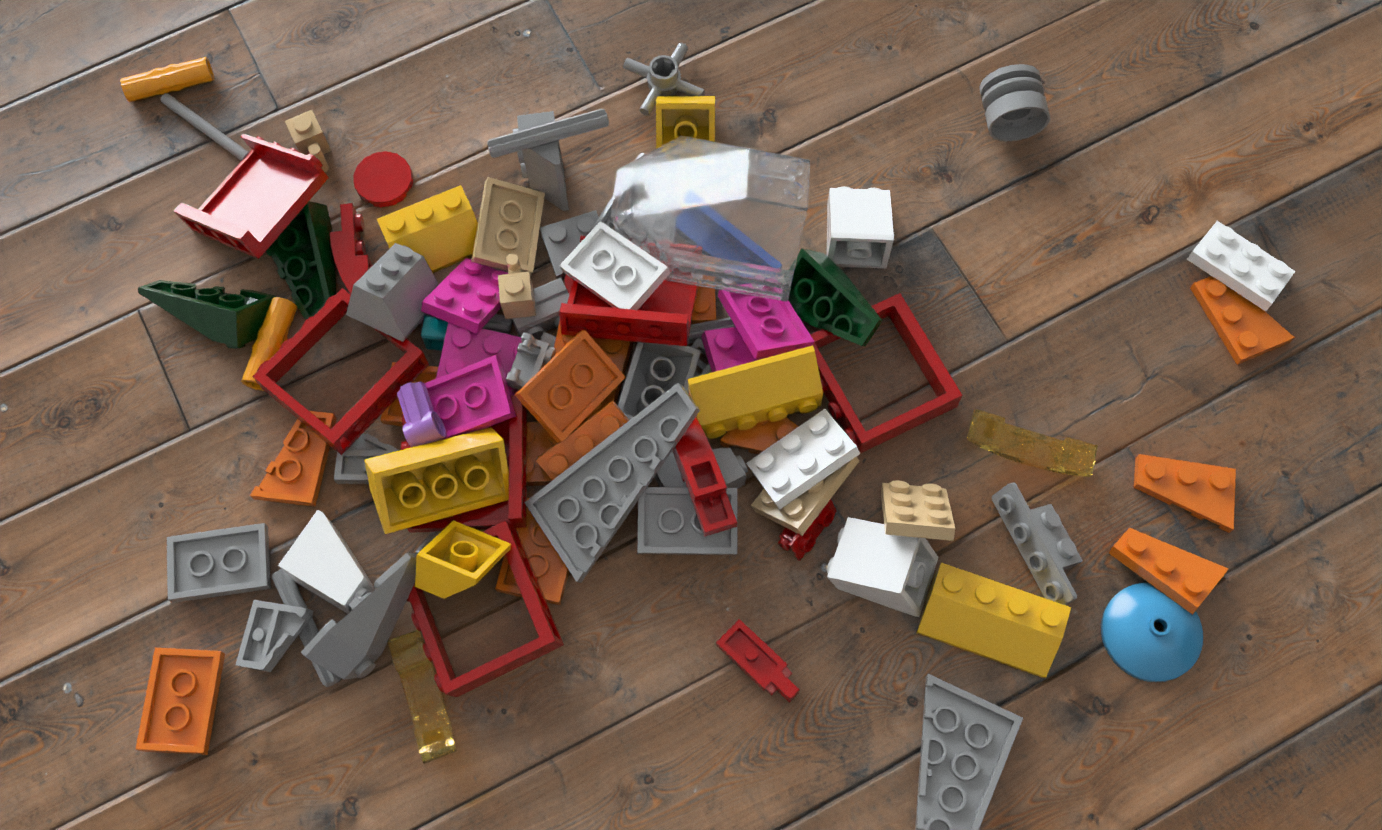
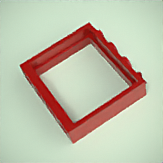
M343 288L336 295L329 297L324 306L314 316L309 317L292 338L284 341L280 350L272 358L263 362L252 376L262 390L340 455L398 398L397 392L400 390V387L413 382L429 366L423 351L408 339L402 342L375 329L405 354L332 429L276 383L347 313L351 294Z
M901 293L871 307L881 319L887 316L890 317L937 395V398L868 431H865L818 349L841 337L824 329L810 334L814 340L813 347L816 354L822 390L829 401L827 404L829 412L834 420L839 419L844 428L843 431L857 446L860 453L958 407L963 396Z
M506 520L482 532L511 543V549L505 555L539 638L456 678L423 590L415 587L414 583L407 598L414 611L411 614V618L416 629L422 632L426 642L423 644L424 653L428 660L433 662L437 671L434 674L437 687L446 695L459 697L564 645L516 527Z

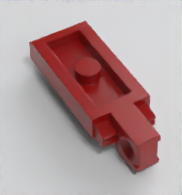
M740 619L716 642V646L763 691L766 690L771 696L777 691L789 703L799 694V688L788 679L792 675V672L787 668L788 664Z

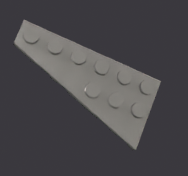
M680 383L671 387L524 502L576 582L582 583L699 413V408Z
M930 674L926 675L915 830H979L1023 717Z

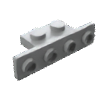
M1015 482L1007 484L991 497L996 509L1044 598L1063 605L1069 604L1077 599V594L1064 570L1075 567L1083 561L1075 544L1070 539L1052 504L1030 509Z

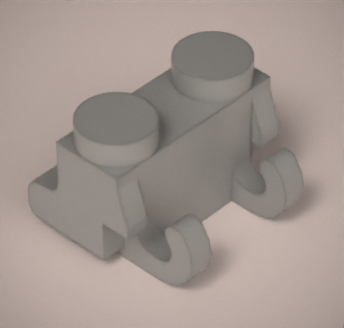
M525 332L522 334V343L518 345V352L511 371L508 372L506 378L508 387L518 390L533 378L556 353V348L551 347L549 343L537 340L533 335Z

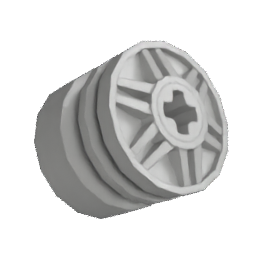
M1026 64L1009 65L995 70L982 80L979 89L983 107L986 110V122L989 134L995 140L1005 142L1022 140L1041 132L1047 127L1050 121V114L1046 97L1044 96L1040 72L1034 66Z

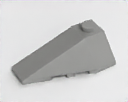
M406 553L374 582L376 589L373 592L366 593L360 598L356 597L349 604L352 608L351 611L338 623L333 619L329 621L301 653L309 660L344 680L352 678L361 679L367 676L375 668L374 662L383 653L415 583L416 555L418 553Z

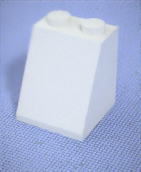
M845 186L830 188L827 203V256L838 267L886 269L894 241L890 190H881L879 188L851 189Z
M319 510L313 515L278 565L296 583L347 614L352 609L349 604L356 597L360 598L366 593L375 590L372 582L340 532L325 514Z
M848 517L845 527L841 528L838 534V547L834 557L829 560L827 577L839 590L903 613L920 617L939 557L926 538L885 534L884 524Z

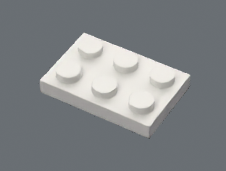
M601 221L559 265L565 274L611 307L638 310L670 274L666 265Z
M1216 221L1187 258L1188 261L1264 311L1268 310L1295 273L1284 262L1277 260L1260 249L1258 245L1249 242L1235 233L1230 227Z
M823 409L746 464L780 510L854 459L860 452L828 411Z

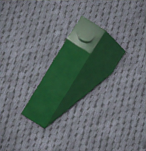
M311 201L303 207L265 251L268 256L273 258L278 270L276 271L280 278L285 279L292 291L291 297L305 321L309 317L314 316L324 306L329 297L337 294L335 261L330 241V232H333L328 208L327 205Z
M801 248L779 283L781 290L802 321L860 346L868 344L883 321L844 271L824 253Z
M158 280L138 287V293L212 341L226 344V347L232 349L243 348L246 343L257 339L258 331L263 325L272 298L277 297L247 289L240 290V294L225 293V287L219 286L197 290L196 285L192 283Z

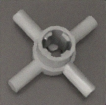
M678 43L671 57L667 55L657 56L650 62L649 66L626 58L623 68L647 78L648 87L651 90L639 109L643 115H650L656 105L657 96H675L678 91L688 96H704V89L681 80L678 66L688 51L686 44Z

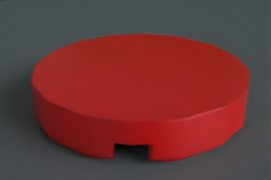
M387 151L376 152L365 157L357 165L353 175L354 187L363 201H367L373 204V206L380 208L389 207L406 198L407 192L413 186V173L406 159L397 153Z

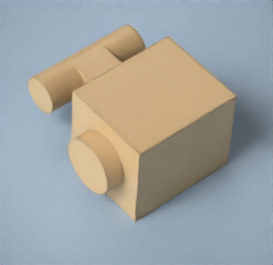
M310 110L286 120L285 123L298 151L305 155H314L323 164L321 169L327 172L329 165L323 154L330 152L331 149L313 111Z
M509 254L506 257L508 274L498 275L500 304L505 319L536 316L534 288L530 272H522L518 256L516 254Z

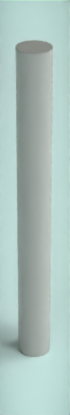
M168 93L162 95L161 103L242 161L249 153Z

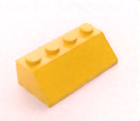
M813 345L688 379L689 396L700 410L696 418L706 437L711 439L718 438L724 435L726 431L733 429H750L758 422L766 420L771 422L780 421L786 418L788 414L799 411L800 413H809L816 410L822 404L823 390Z
M492 427L364 460L370 491L385 534L509 500V472L504 440Z
M941 562L935 572L916 633L1045 679L1062 642L1071 607Z

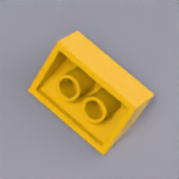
M461 185L377 219L389 249L395 243L409 247L412 251L424 256L432 273L459 263L465 258L469 259L473 255L478 222Z

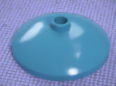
M1138 583L1124 588L1109 601L1103 612L1101 635L1105 649L1113 662L1134 678L1147 682L1170 681L1191 669L1200 656L1203 646V629L1197 612L1195 611L1192 615L1150 583ZM1154 622H1159L1163 625V632L1155 629Z

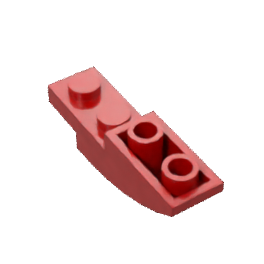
M352 203L340 204L342 231L330 232V241L338 272L348 292L351 294L353 285L373 265L366 254L364 241L360 240V232H364L362 214H357Z
M695 417L673 449V454L682 480L686 482L701 528L706 537L737 527V520L727 496V486L715 455L698 419Z

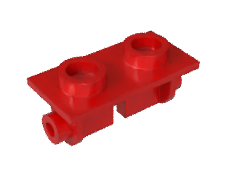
M829 500L803 536L785 528L779 535L778 545L786 551L791 548L797 560L800 561L806 553L813 549L816 539L823 529L832 523L837 512L832 500Z

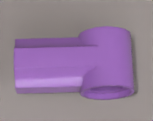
M420 381L415 383L409 382L401 386L397 396L406 421L402 428L403 434L410 447L445 438V426L433 409L426 385Z

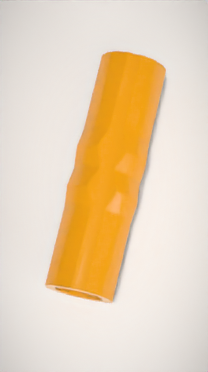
M203 57L121 78L120 82L128 102H133L214 81V73L208 58Z
M280 297L272 298L263 325L258 331L257 340L252 346V353L241 380L245 386L264 391L252 376L257 372L259 366L272 358L280 350L282 343L287 340V334L297 310L296 304L292 301Z

